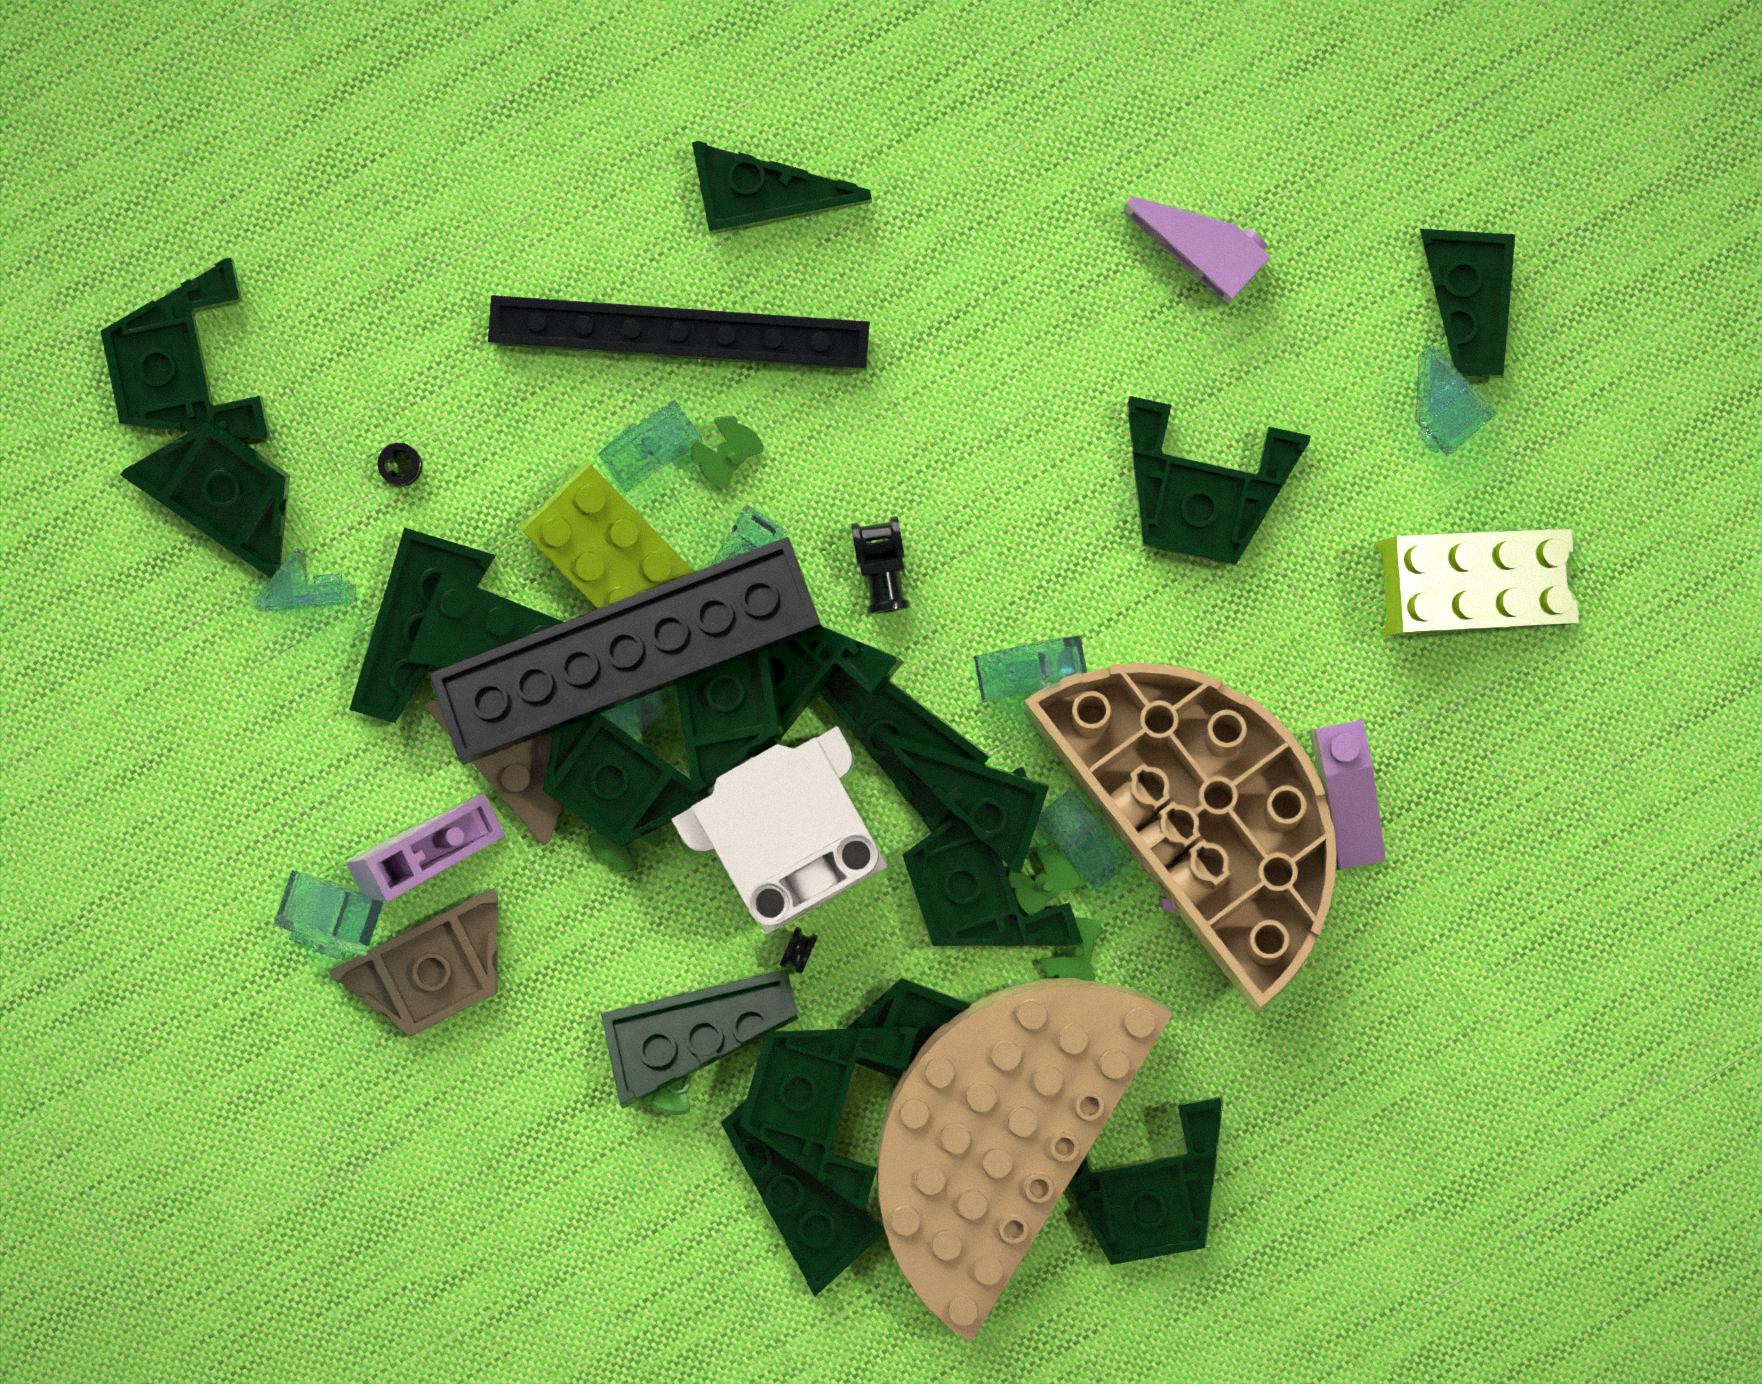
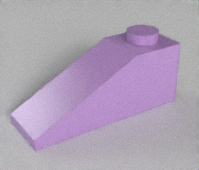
M1133 196L1125 205L1123 212L1227 305L1236 298L1271 257L1264 251L1268 247L1266 242L1250 228L1242 231L1235 224Z
M1363 719L1310 730L1318 776L1323 785L1331 820L1334 824L1338 870L1385 861L1373 765Z
M480 794L379 843L345 863L366 904L386 903L506 835L485 794Z

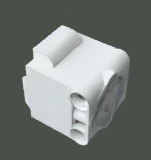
M838 726L817 738L814 737L795 749L778 744L719 776L712 795L671 819L688 847L701 852L716 851L752 917L760 923L765 934L776 930L888 867L877 844L841 782L850 775L854 766V757Z

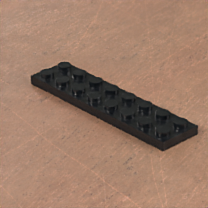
M785 537L432 672L430 676L458 760L465 765L812 633L823 627L789 537Z

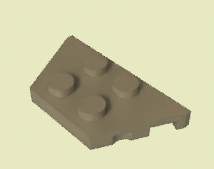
M439 700L426 704L424 707L450 736ZM553 731L472 762L542 845H546L551 840L554 827L563 809V805L543 791Z
M492 888L328 972L331 978L338 983L341 982L362 998L363 1002L390 1019L395 1026L407 1035L413 1036L498 993V893L495 888Z

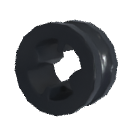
M396 442L389 444L381 451L377 466L384 480L394 486L405 487L412 485L418 480L422 473L423 463L421 456L413 447L406 443ZM406 452L404 458L407 460L412 458V467L404 470V477H395L397 473L394 470H388V462L396 460V453Z
M796 926L780 966L793 965L796 968V973L802 975L818 935L805 936L802 933V928Z

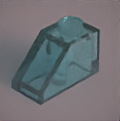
M1432 343L1418 355L1415 422L1421 427V430L1418 432L1421 440L1433 452L1438 453L1441 450L1446 456H1449L1497 413Z
M1080 635L1042 640L974 656L982 703L1034 694L1040 690L1060 687L1061 679L1080 672L1081 674L1087 673Z

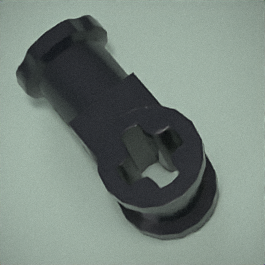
M898 516L890 517V521L887 523L863 527L859 523H852L851 529L857 565H860L862 578L867 577L871 600V605L867 607L868 614H881L910 608L909 600L904 599L900 572L904 571L902 559L904 558V550ZM885 538L889 539V540H886V541H880V542H874V543H866V542H868V541H873V540H879V539H885ZM883 577H885L887 581L889 594L888 598H885L882 584Z

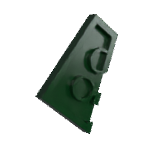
M1420 229L1455 375L1503 378L1515 234Z

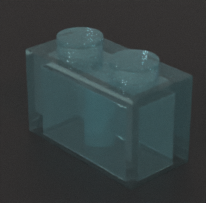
M291 870L274 925L291 931L290 941L317 948L316 952L340 960H344L346 952L366 957L384 902L329 879Z

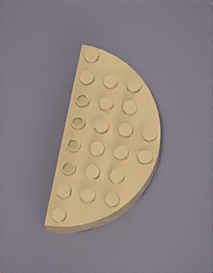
M1115 664L1105 669L1083 674L1080 672L1048 685L1024 700V714L1255 1014L1258 1015L1284 991L1307 960L1323 928L1331 904L1335 883L1337 853L1334 824L1331 820L1321 780L1296 738L1279 719L1250 696H1244L1240 692L1222 684V681L1194 670L1164 664Z
M1078 978L1045 979L1019 984L976 1001L947 1024L942 1025L921 1046L907 1065L906 1071H903L885 1111L876 1163L877 1189L883 1224L891 1250L902 1273L915 1293L932 1313L970 1343L1173 1015L1168 1006L1162 1002L1122 985L1080 980Z

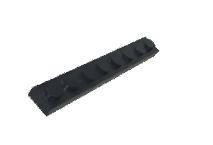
M491 295L488 343L500 346L866 371L870 321Z

